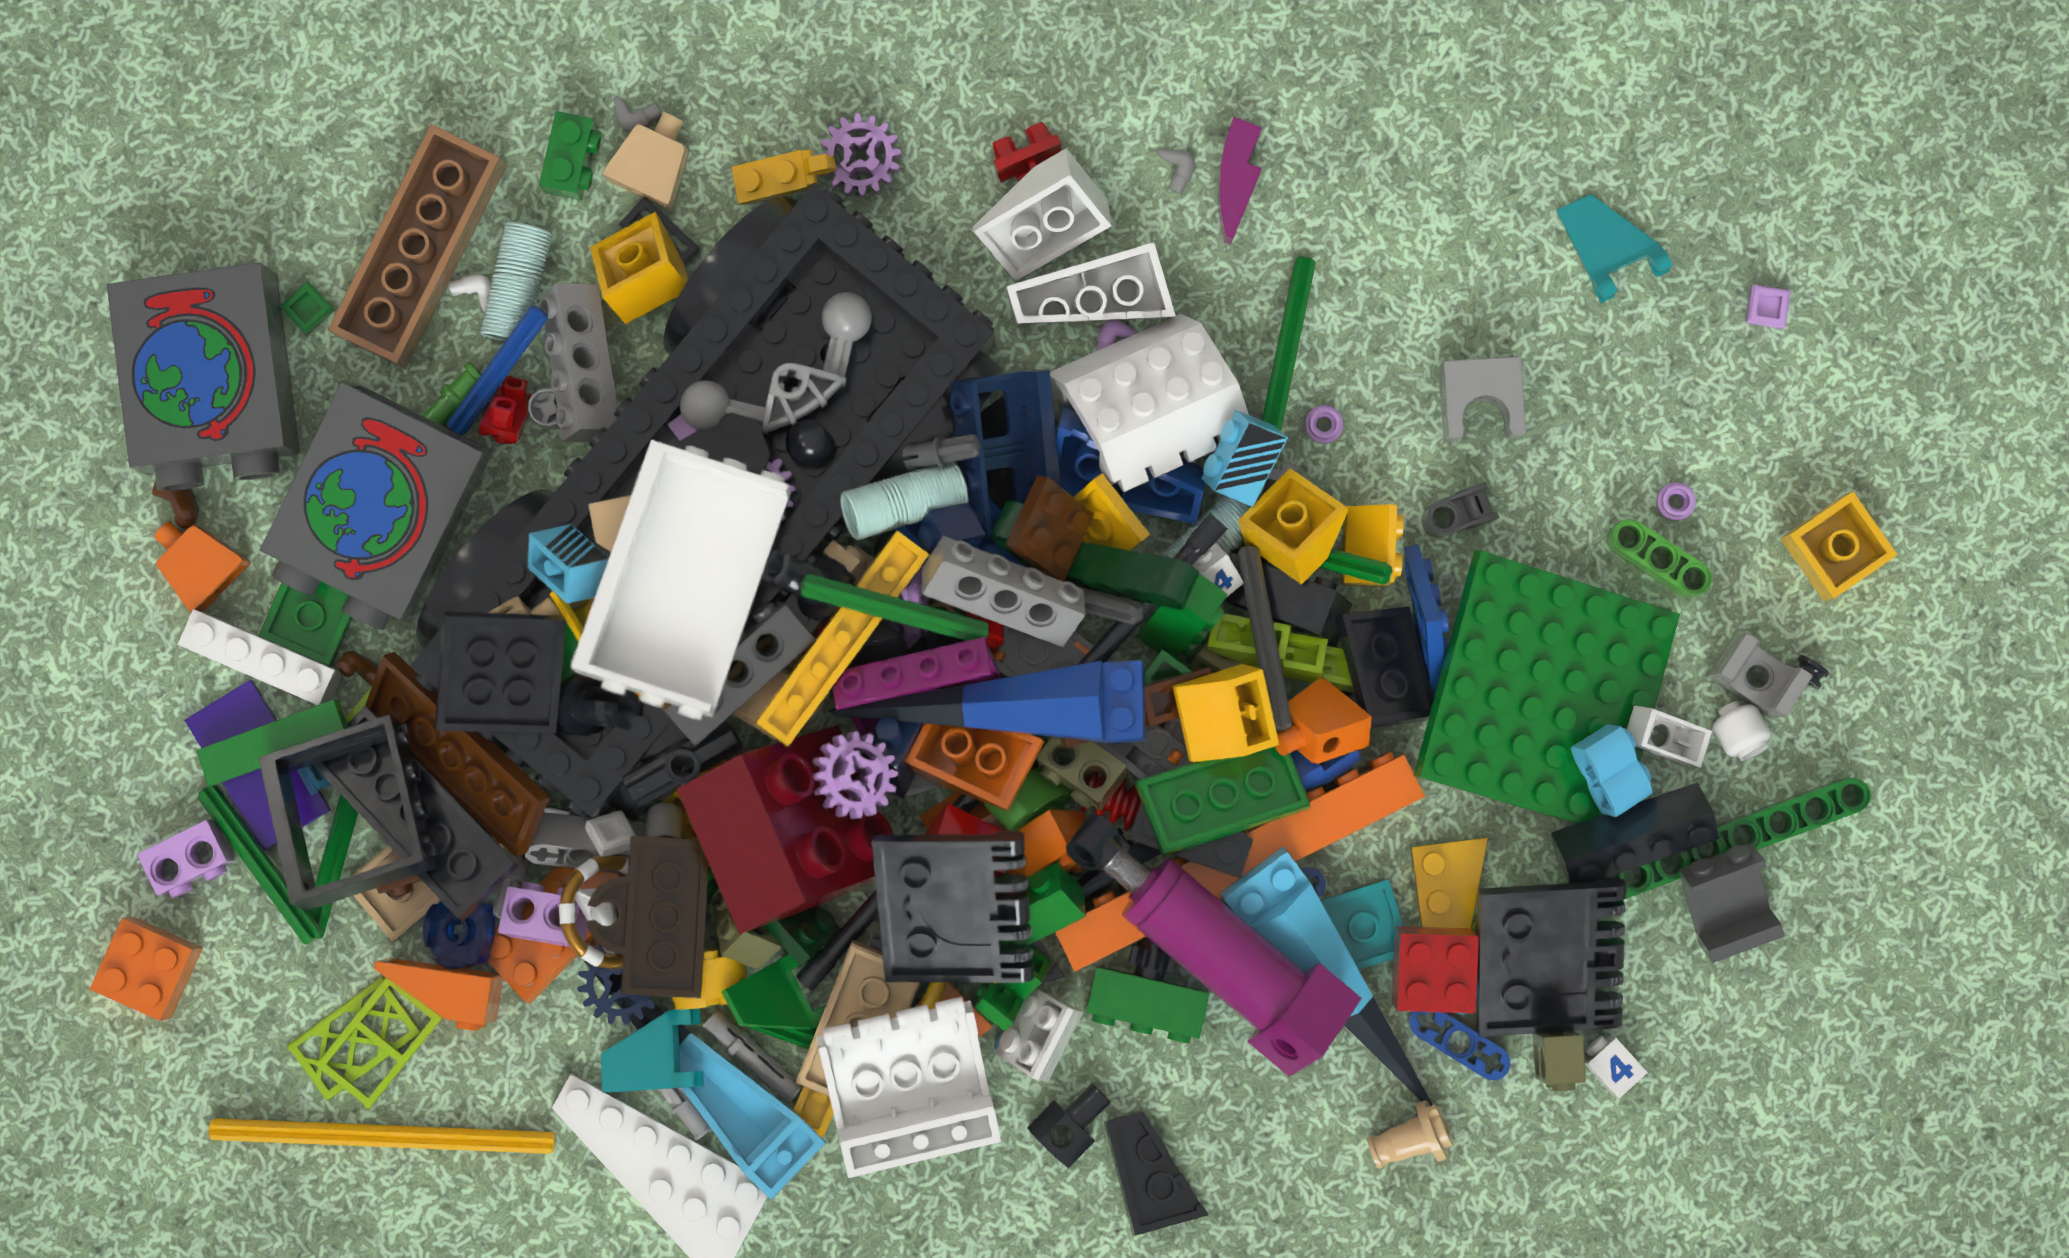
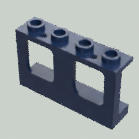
M1024 369L950 382L952 392L950 405L954 412L956 432L954 437L974 434L981 443L980 455L975 458L959 460L958 462L967 487L968 503H970L986 534L983 539H991L990 536L1000 514L990 516L986 471L1009 467L1012 472L1014 500L1021 504L1025 503L1037 476L1049 477L1061 487L1050 370ZM1001 390L1005 398L1007 432L1003 436L983 439L978 394Z

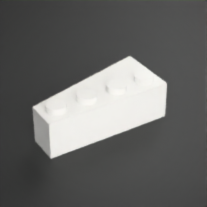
M1154 242L1005 287L1015 324L1176 317Z

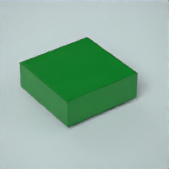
M308 281L279 306L307 336L335 311Z

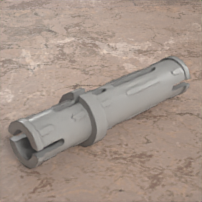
M719 1008L703 1024L702 1028L706 1029L728 1049L725 1053L730 1057L735 1055L780 1095L787 1104L803 1088L802 1085L796 1083L797 1079L750 1038L751 1033L747 1029L743 1032Z

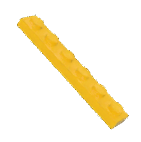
M896 531L856 586L898 598L929 554L899 531ZM839 607L757 718L755 724L788 747L882 618Z

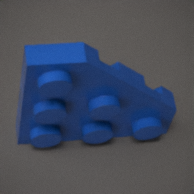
M1419 544L1404 547L1405 574L1414 611L1412 614L1415 630L1434 699L1449 645L1447 637L1443 638V632H1449V624L1446 610L1438 609V606H1441L1438 584L1430 583V581H1433L1431 561L1429 558L1423 559Z

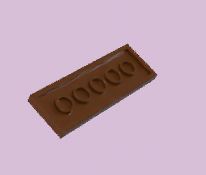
M396 652L383 655L365 706L378 718L390 714L403 724H406L412 736V746H409V751L516 858L527 853L550 796L499 748L479 732L436 731L434 724L437 691L435 690L432 693L423 687L415 679L418 673Z

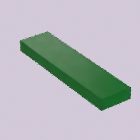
M333 699L196 750L208 787L261 769L258 757L346 729L348 725L339 699Z

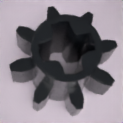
M1148 937L1142 938L1141 946L1132 944L1128 962L1136 965L1134 975L1162 981L1164 971L1173 973L1175 960Z

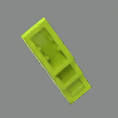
M1223 614L1210 632L1208 650L1243 664L1259 668L1250 618ZM1273 622L1284 677L1310 684L1324 677L1337 689L1354 693L1343 649L1327 646L1328 639L1290 633L1291 625Z

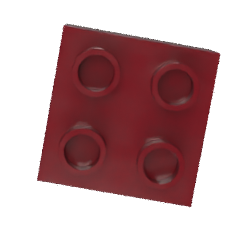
M839 725L796 737L788 747L779 742L740 754L677 788L739 935L834 900L875 880L872 840L874 835H893L892 828L887 819L878 811H876V814L866 816L863 812L862 818L851 819L849 812L846 816H836L837 806L824 808L823 803L827 798L826 795L814 794V791L821 785L820 781L813 779V774L820 771V767L813 763V759L825 757L820 747L828 743L833 745L832 737L843 735ZM856 769L855 772L850 775L852 781H854L855 777L859 776L858 771ZM839 791L844 798L855 802L854 799H850L848 793Z

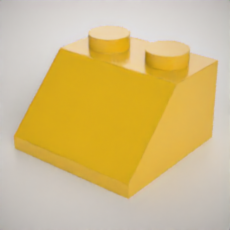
M656 212L590 247L602 297L625 325L646 315L668 301L679 297L689 280L685 264Z
M1289 468L1255 502L1254 506H1251L1238 519V523L1246 546H1257L1260 556L1302 585L1328 558L1348 509L1335 498Z

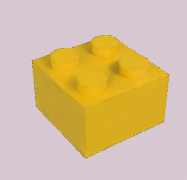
M1853 491L1842 495L1779 538L1823 601L1836 598L1898 555Z

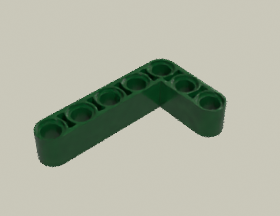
M1006 501L990 537L1024 567L1036 569L1006 546L1024 505L1015 501ZM1081 542L1065 581L1079 587L1141 603L1183 610L1197 581L1199 571L1194 566L1175 558Z

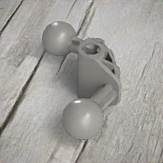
M851 292L838 293L826 302L822 310V324L830 336L823 370L794 363H786L779 366L772 377L766 407L731 400L722 386L712 381L703 380L691 384L681 397L680 410L684 420L695 429L706 430L714 427L720 422L722 417L732 412L758 420L763 434L768 435L770 431L788 424L793 426L797 423L798 419L809 414L817 407H824L827 404L826 401L842 386H846L847 378L845 376L853 342L862 338L871 325L872 314L868 303L861 296ZM790 377L795 378L799 387L792 389V393L787 392L783 383L789 382Z

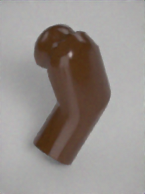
M355 650L344 652L343 658H340L336 663L338 671L343 676L351 677L356 672L370 686L373 685L379 668L376 663Z

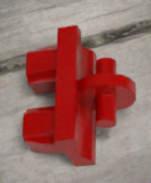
M1039 122L1025 130L1026 137L1030 143L1027 147L1017 150L1011 136L994 141L992 145L996 160H993L1000 183L1014 177L1019 182L1032 168L1062 151L1061 142L1057 134L1052 136L1043 122Z
M507 376L504 379L502 387L499 386L479 425V435H492L500 444L517 443L530 416L528 402L532 394L527 393L528 381L512 376Z

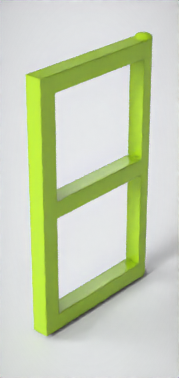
M385 978L318 1061L316 1066L364 1104L365 1108L370 1109L443 1017ZM390 986L431 1018L404 1054L362 1022ZM355 1029H358L397 1061L370 1096H367L328 1064Z

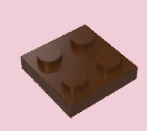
M1037 476L1006 546L1042 574L1064 582L1094 514L1049 477Z

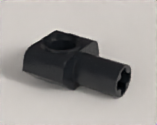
M1091 1083L1066 1110L1053 1100L1027 1129L1056 1159L1069 1169L1095 1142L1094 1138L1085 1129L1111 1101ZM1060 1124L1068 1126L1072 1131L1070 1141L1062 1145L1056 1144L1050 1138L1052 1128Z

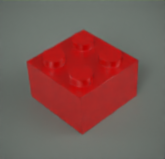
M1395 926L1392 1004L1396 1010L1475 1014L1479 944L1477 933L1469 928Z

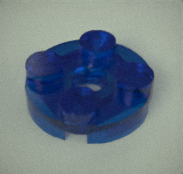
M441 900L438 904H432L426 913L423 923V941L426 947L431 948L433 955L436 957L433 960L438 965L448 969H469L477 964H483L489 959L490 950L495 938L496 916L493 914L494 907L492 904L483 901L464 921L459 920ZM463 923L464 933L459 940V935L454 933V928Z

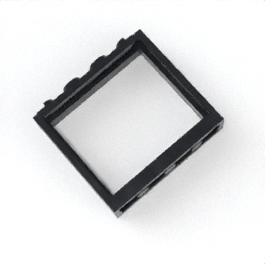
M388 714L258 757L290 904L304 911L437 868L434 856L438 854V847L433 834L428 832L426 819L430 816L429 808L424 797L420 796L417 782L421 781V774L415 760H411L409 746H412V736L408 726L392 715ZM388 740L414 856L315 887L290 772Z

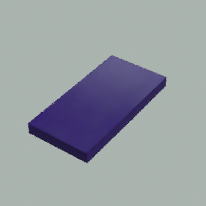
M248 680L184 721L200 747L204 748L277 721L254 681ZM261 769L224 782V787L263 850L267 851L275 846L277 840ZM296 770L290 772L302 828L330 812L331 808L321 791L313 796L310 794Z

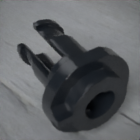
M778 549L769 555L762 574L763 580L767 582L770 580L781 589L796 595L798 607L802 614L814 620L828 618L839 609V606L803 597L801 595V583L806 574H813L846 584H851L856 580L855 576L847 571L844 564L833 558H823L816 564H811L793 557L790 553L784 555Z
M575 673L565 679L560 686L557 719L561 727L566 731V734L588 736L596 732L601 726H615L620 729H627V722L621 720L618 714L639 716L641 709L638 696L635 692L627 689L624 695L610 692L601 688L603 681Z

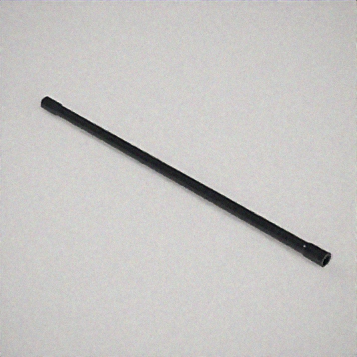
M1210 513L1188 537L1186 544L1173 558L1193 565L1201 556L1209 551L1228 528ZM1141 603L1144 607L1142 611L1143 619L1141 620V622L1156 607V605ZM1116 621L1077 665L1098 661L1106 662L1141 622L1131 625ZM961 794L952 805L970 814L981 801ZM877 890L867 898L824 948L820 949L796 975L797 979L805 987L814 991L836 966L837 961L849 949L852 941H856L879 915Z

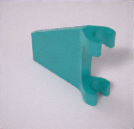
M1592 194L1556 210L1591 280L1600 303L1614 298V293H1617V288L1609 274L1641 259L1647 258L1655 278L1670 272L1669 268L1673 265L1662 246Z
M701 1008L668 1010L601 1053L602 1093L704 1087L703 1071L680 1072L678 1025L701 1024Z

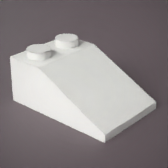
M1067 148L1032 168L973 226V232L1012 278L1017 281L1112 225L1107 198Z

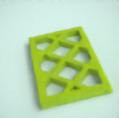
M383 976L287 1045V1049L292 1052L326 1101L333 1098L344 1088L337 1084L329 1090L322 1080L323 1071L317 1067L316 1072L311 1064L316 1065L326 1053L328 1038L337 1039L340 1035L339 1033L330 1032L331 1022L345 1012H353L356 1015L363 1007L364 998L374 992L384 981L385 978ZM388 988L384 993L386 997L385 1010L371 1009L367 1015L383 1017L380 1036L385 1040L390 1018L404 1022L409 1032L396 1042L387 1041L398 1050L419 1035L421 1031L391 989ZM391 1006L397 1013H391ZM355 1029L346 1040L350 1041L347 1064L332 1061L328 1063L333 1068L345 1069V1078L351 1083L390 1056L378 1046L377 1056L363 1066L353 1065L357 1042L376 1045L369 1038L359 1037L358 1029ZM312 1036L322 1037L319 1059L305 1057L298 1046Z

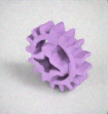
M855 113L854 123L849 124L844 117L840 118L842 128L837 130L835 127L829 126L828 131L832 139H821L820 144L824 149L828 150L826 152L828 156L834 157L836 149L839 147L844 152V160L840 163L839 168L836 166V172L824 174V177L834 175L835 177L831 182L832 187L837 189L842 184L845 185V195L848 197L854 189L859 190L861 198L866 197L867 189L872 188L877 195L880 194L879 184L881 182L889 186L893 184L889 172L899 173L900 166L893 162V159L902 157L900 149L892 148V146L899 142L897 135L887 137L889 125L885 122L878 128L874 115L869 117L867 123L862 122L859 113ZM856 132L867 133L864 137L850 136V134ZM882 144L886 150L884 165L876 158V152ZM867 149L868 160L864 162L859 159L854 162L853 151L862 152ZM856 174H869L871 178L864 180L853 179Z
M858 732L847 733L846 738L843 735L832 737L833 745L828 743L820 747L825 757L813 759V763L820 767L819 773L813 774V779L820 781L821 785L814 791V794H825L827 798L823 803V807L831 808L836 805V816L839 817L846 816L848 812L851 819L862 818L863 812L866 816L876 814L875 805L882 807L887 806L889 803L884 793L896 791V787L889 783V778L898 776V771L889 770L888 764L895 760L894 756L884 757L882 752L886 744L882 742L872 745L873 735L871 734L863 735L861 739ZM859 751L865 753L870 759L867 760L861 757ZM856 769L858 771L859 776L855 777L854 781H852L850 775L853 774ZM839 791L848 793L850 799H854L855 802L844 798Z

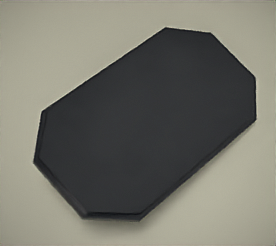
M732 412L722 417L720 422L714 427L698 430L671 445L684 451L686 446L699 448L709 453V459L723 463L724 458L736 460L747 466L746 471L758 475L765 471L771 457L758 420Z

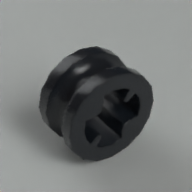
M1799 655L1797 658L1799 665L1797 667L1813 675L1807 685L1819 690L1822 686L1820 683L1821 678L1828 677L1829 671L1816 661L1804 655Z

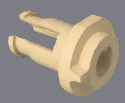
M1427 1100L1416 1103L1417 1116L1407 1119L1406 1123L1390 1128L1383 1134L1369 1136L1367 1138L1368 1146L1378 1169L1383 1168L1385 1164L1390 1162L1402 1161L1418 1154L1423 1156L1431 1152L1438 1162L1448 1159L1447 1148L1453 1147L1454 1141L1441 1108L1436 1105L1430 1106Z

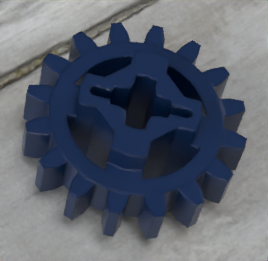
M598 946L596 948L597 950L606 954L605 950L601 946ZM587 962L591 966L589 971H579L578 975L587 979V983L578 987V992L589 994L583 1005L588 1007L595 1004L597 1007L593 1015L595 1018H599L605 1012L608 1014V1024L612 1025L616 1016H621L624 1025H628L630 1021L629 1015L635 1014L641 1020L644 1018L641 1010L644 1006L651 1009L655 1008V1004L650 1000L651 996L621 995V989L609 998L614 987L610 979L614 974L619 977L622 976V968H600ZM596 974L603 979L605 988L600 999L597 997L594 989ZM630 998L636 1002L633 1006L625 1009L611 1008L620 999Z

